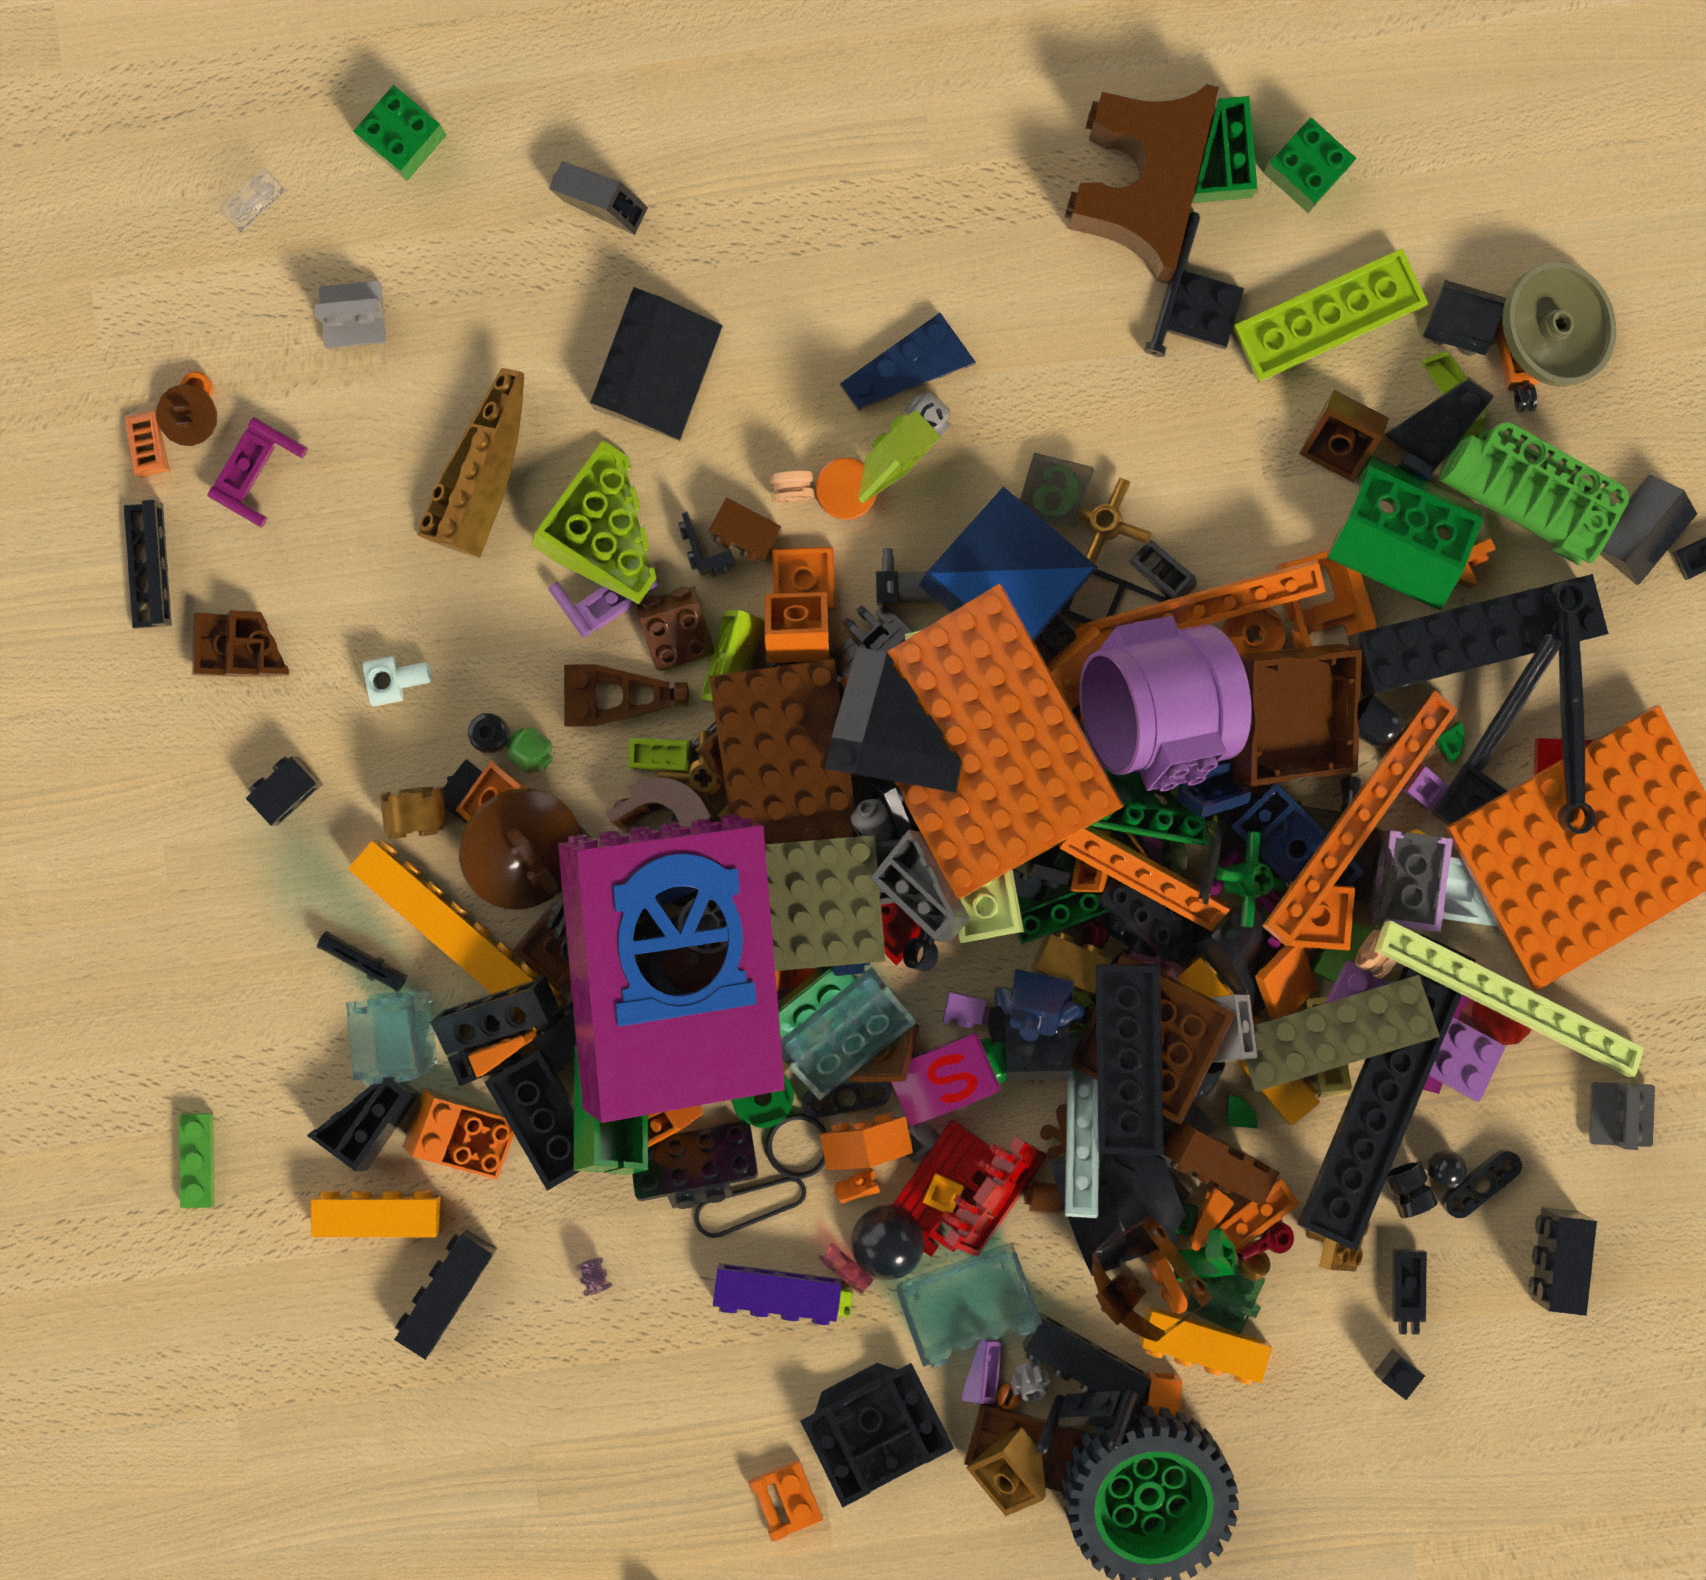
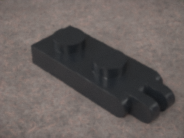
M1393 1249L1392 1319L1393 1322H1398L1400 1335L1407 1334V1322H1411L1412 1335H1419L1420 1322H1426L1427 1252L1425 1250Z

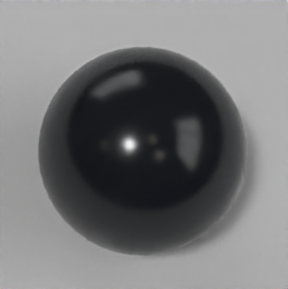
M892 1205L874 1207L858 1219L852 1231L851 1250L856 1263L865 1273L880 1280H895L908 1275L917 1267L924 1253L925 1239L919 1222L911 1213L900 1207Z

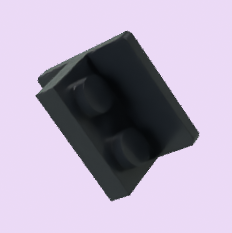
M1059 844L1013 869L1018 896L1042 901L1047 886L1057 889L1059 883L1071 886L1073 873L1054 866L1060 849Z

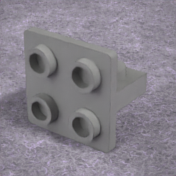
M379 281L321 286L319 288L320 304H314L315 317L322 323L324 346L326 348L386 343L382 285Z

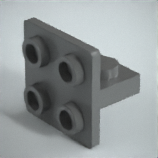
M1592 1082L1589 1142L1594 1145H1616L1627 1150H1638V1146L1651 1147L1653 1145L1655 1086L1651 1084Z

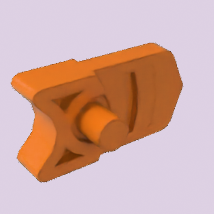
M873 1168L857 1173L855 1176L837 1182L834 1188L835 1197L843 1204L879 1193L878 1185L873 1182L876 1177Z

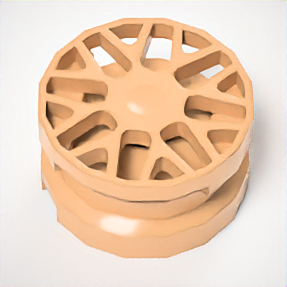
M789 471L770 476V484L774 486V491L771 493L772 502L789 503L813 499L814 489L810 488V482L813 481L812 472Z
M1375 929L1366 937L1358 950L1355 961L1357 967L1362 970H1370L1377 979L1385 977L1396 964V961L1374 951L1381 929Z

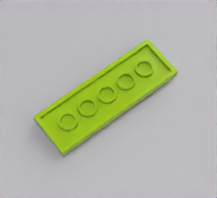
M1403 248L1237 323L1233 326V330L1257 382L1260 383L1428 305V302Z

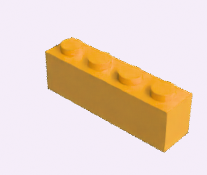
M323 1190L321 1195L311 1199V1237H437L441 1233V1195H433L432 1190H416L414 1195H402L401 1190H385L383 1195H371L370 1190H354L352 1195H340L339 1190Z
M1148 1306L1145 1319L1158 1328L1166 1330L1185 1316ZM1192 1318L1186 1319L1157 1342L1139 1336L1138 1340L1141 1347L1145 1348L1144 1353L1157 1358H1162L1163 1354L1175 1357L1174 1362L1187 1367H1192L1193 1363L1205 1366L1204 1371L1217 1376H1222V1373L1225 1372L1234 1375V1380L1247 1385H1252V1381L1262 1384L1272 1351V1346L1265 1340Z

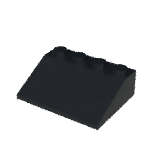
M633 287L590 401L591 406L596 411L680 441L723 325L663 297Z

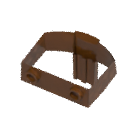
M1152 1215L1122 1231L1096 1249L1092 1254V1269L1098 1294L1095 1296L1101 1305V1311L1106 1313L1116 1325L1121 1323L1132 1332L1146 1339L1157 1342L1213 1298L1207 1291L1205 1283L1196 1276L1168 1238L1165 1229L1156 1222ZM1141 1225L1201 1305L1166 1330L1158 1328L1133 1311L1146 1291L1139 1286V1281L1131 1275L1130 1269L1126 1267L1110 1280L1096 1253Z

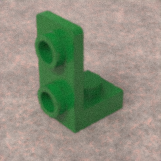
M1221 1229L1209 1230V1243H1206L1205 1247H1201L1198 1251L1194 1249L1178 1250L1196 1276L1201 1279L1234 1274L1235 1245ZM1174 1270V1275L1177 1281H1183L1177 1274V1272Z

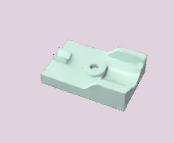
M1450 857L1442 919L1498 927L1462 859Z

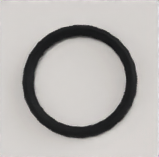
M802 1113L790 1114L781 1123L771 1127L766 1139V1153L771 1165L780 1174L789 1178L804 1179L818 1173L825 1166L824 1154L820 1162L808 1171H788L776 1161L773 1155V1137L783 1124L792 1120L808 1121L815 1125L821 1133L827 1132V1130L816 1118Z

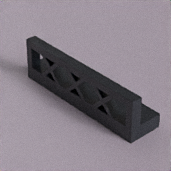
M142 500V504L124 505L132 628L172 626L163 504L156 500ZM133 512H143L144 530L142 532L134 526ZM134 531L138 534V537L136 539ZM143 539L145 540L146 551L145 562L136 556V547ZM137 563H139V564L141 565L138 570H137ZM145 570H147L148 578L147 593L138 586V578ZM139 593L143 596L140 601H139ZM149 601L151 620L141 621L140 609Z

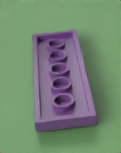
M1345 961L1325 1003L1390 983L1382 978L1377 979L1371 972L1362 970L1351 961ZM1452 1018L1429 1077L1473 1101L1480 1102L1506 1046Z

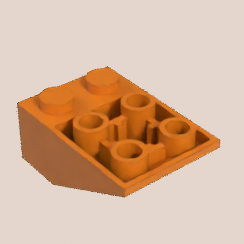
M424 1088L402 1147L414 1158L497 1180L514 1133L503 1115L453 1096Z

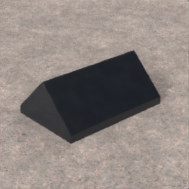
M1648 475L1629 498L1627 507L1599 555L1632 582L1639 585L1697 515L1685 490L1652 475Z

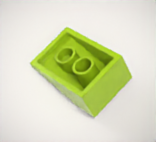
M917 410L907 416L901 413L890 423L889 426L892 430L887 435L885 432L872 442L871 446L874 449L865 458L858 497L862 504L905 476L941 438Z

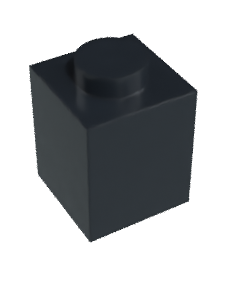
M1391 1349L1374 1372L1384 1384L1405 1400L1410 1397L1425 1377L1416 1366L1394 1349Z

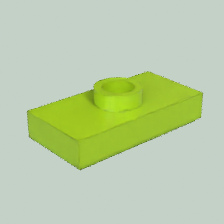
M629 738L628 769L689 771L692 740Z

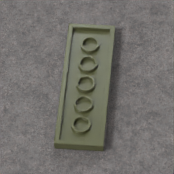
M1416 975L1254 1025L1257 1058L1245 1059L1254 1090L1258 1092L1440 1037L1420 975Z

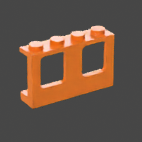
M1330 550L1288 563L1284 562L1275 567L1277 571L1318 560L1319 566H1324L1327 569L1335 594L1333 601L1301 610L1298 600L1282 604L1286 619L1291 620L1294 632H1291V638L1295 648L1312 647L1308 634L1336 625L1344 626L1347 637L1378 628L1362 574L1328 559L1327 556Z

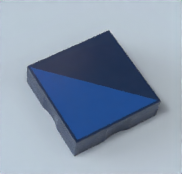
M1003 486L925 573L919 586L949 612H953L994 586L1001 584L1034 642L1098 567Z

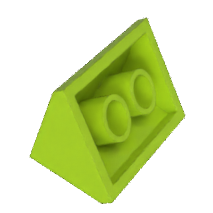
M724 610L714 645V654L711 656L700 700L712 702L709 676L753 670L765 626L764 619L741 610Z

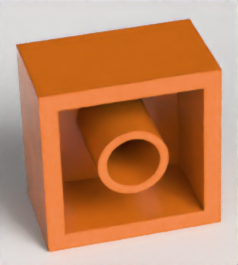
M827 592L765 594L767 663L812 662L829 659Z

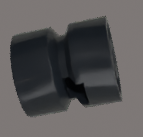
M1420 1161L1410 1162L1391 1169L1385 1181L1389 1192L1396 1195L1393 1202L1401 1218L1422 1214L1438 1204L1432 1187L1425 1185L1428 1178Z

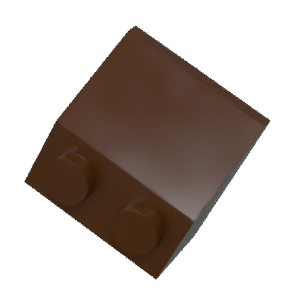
M1333 390L1319 413L1299 454L1354 482L1382 439L1389 418Z

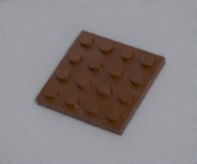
M1125 953L1120 956L1117 964H1144ZM1161 973L1163 1116L1181 1124L1237 1011ZM1095 1008L1071 1058V1066L1097 1080Z

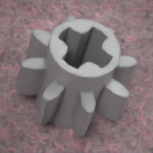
M1033 1362L1018 1366L1016 1373L1012 1374L1013 1380L1011 1385L1013 1394H1021L1025 1402L1039 1401L1044 1398L1045 1392L1049 1391L1048 1384L1051 1382L1048 1370L1040 1371L1039 1365Z

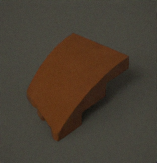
M229 610L227 614L197 612L193 614L192 675L222 677L288 676L289 668L285 665L277 649V643L267 628L268 625L262 612Z

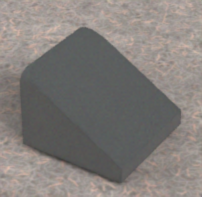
M926 1121L912 1126L908 1124L913 1153L906 1156L914 1164L934 1146L940 1136Z

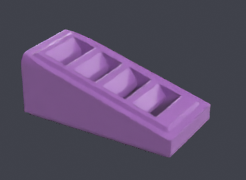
M980 1339L962 1392L961 1401L978 1404H996L1001 1340Z

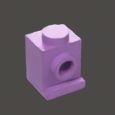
M949 991L942 1021L943 1023L950 1024L951 1018L956 1019L955 1025L973 1029L974 1024L987 1025L991 1007L986 1006V999Z

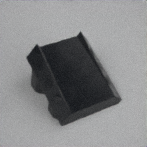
M1445 280L1423 337L1431 339L1432 342L1439 345L1448 344L1455 346L1460 353L1467 356L1475 355L1476 353L1485 356L1491 346L1502 317L1506 298Z

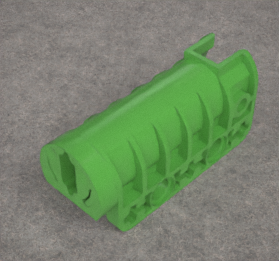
M1509 422L1501 423L1493 429L1484 430L1478 433L1476 437L1472 435L1459 440L1447 456L1439 475V481L1552 543L1551 551L1580 566L1582 560L1592 563L1598 557L1629 502V493L1623 485ZM1508 430L1509 434L1506 435L1503 432ZM1527 445H1535L1538 448L1539 453L1529 448ZM1562 460L1564 463L1561 466L1557 462H1560ZM1586 474L1590 476L1593 483L1581 477V475ZM1617 491L1616 498L1620 502L1611 505L1608 493Z

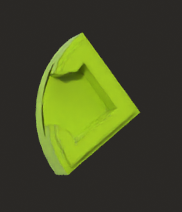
M841 1285L837 1315L839 1317L848 1318L850 1316L853 1297L852 1286Z

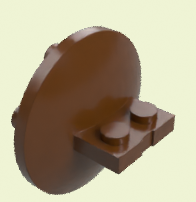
M519 788L502 792L481 805L465 826L459 846V861L463 876L468 885L480 898L500 908L518 910L532 908L545 903L556 896L562 889L558 843L568 842L569 836L582 835L578 821L572 811L560 799L548 792L532 788Z

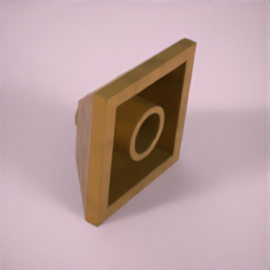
M1022 1427L1002 1436L966 1467L1005 1516L1041 1502L1046 1497L1042 1454L1037 1452V1445Z

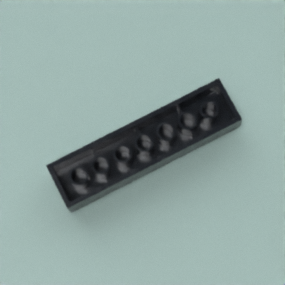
M1593 574L1558 582H1577L1582 585L1586 592V603L1577 612L1580 641L1609 634ZM1558 583L1348 636V642L1351 647L1362 649L1361 692L1363 697L1535 653L1545 635L1552 634L1559 638V613L1551 608L1548 600L1550 590ZM1565 586L1559 595L1562 606L1569 609L1575 603V594L1568 586Z

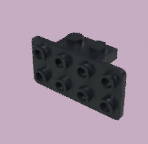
M1111 876L1105 889L1098 896L1099 903L1109 911L1104 913L1099 920L1108 928L1107 932L1115 939L1121 940L1128 947L1129 953L1139 959L1159 957L1176 974H1181L1189 967L1198 951L1194 945L1209 931Z
M738 1121L673 1134L648 1147V1170L632 1174L636 1199L638 1201H646L667 1196L672 1209H688L698 1203H719L728 1197H733L731 1183L755 1179L758 1176L751 1125L746 1121Z

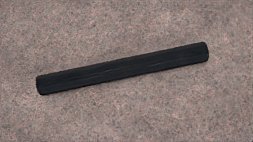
M1552 634L1545 635L1470 755L1467 762L1478 770H1484L1562 646V641Z

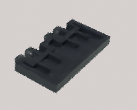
M860 605L856 609L859 616L873 627L866 635L858 629V626L852 620L846 618L842 622L861 645L858 646L849 638L831 655L839 665L836 667L840 703L845 691L840 679L850 674L857 647L887 652L905 641V634L912 632L886 605L876 612L877 617L884 623L883 625L864 606Z

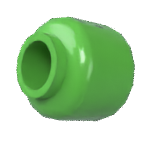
M533 727L526 728L525 730L519 728L506 744L508 758L526 773H532L537 769L544 771L553 760V757L550 755L553 748L552 742Z

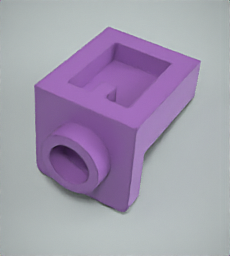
M1419 764L1401 791L1407 793L1424 809L1432 811L1449 786L1429 768Z

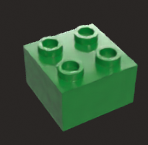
M394 84L353 131L363 145L406 181L410 179L446 137L441 124Z
M1310 117L1269 162L1263 173L1309 213L1348 171L1357 158Z

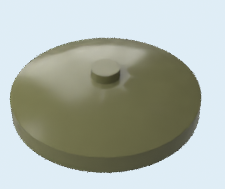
M1549 262L1539 265L1520 276L1506 297L1503 309V329L1506 342L1517 363L1534 379L1556 387L1573 386L1597 375L1609 361L1616 341L1614 310L1603 287L1585 270L1565 262Z

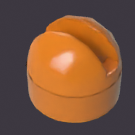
M1011 1383L1001 1384L997 1391V1404L1007 1410L1017 1407L1021 1399L1020 1394H1013L1009 1404H1004L1009 1390L1013 1391Z

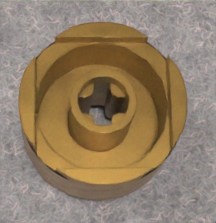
M434 786L400 789L399 795H391L390 791L380 794L384 832L388 834V839L407 837V834L418 831L419 836L438 834L437 831L444 830L447 822L442 787L439 786L434 789Z

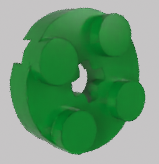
M783 1073L785 1090L771 1092L772 1096L768 1098V1104L763 1105L759 1100L755 1101L754 1096L732 1099L736 1114L743 1121L758 1128H769L781 1123L790 1112L794 1101V1090L790 1079Z

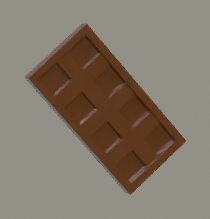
M980 1404L964 1458V1464L969 1465L1002 1436L1021 1427L1037 1445L1046 1420L1013 1410L1003 1409L992 1404ZM1058 1424L1048 1452L1042 1454L1045 1488L1064 1492L1062 1476H1068L1065 1469L1067 1459L1075 1461L1071 1451L1076 1444L1084 1449L1085 1446L1081 1437L1086 1433L1085 1431L1068 1426L1063 1427L1061 1424Z

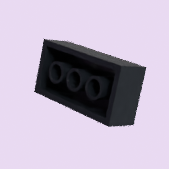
M540 1049L484 1082L547 1191L580 1172L574 1171V1102L550 1060Z

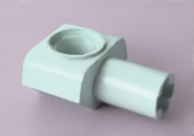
M395 655L363 662L368 697L373 707L403 701V688L432 683L428 662L398 667ZM388 673L391 678L390 685L385 689H380L377 679L381 674Z

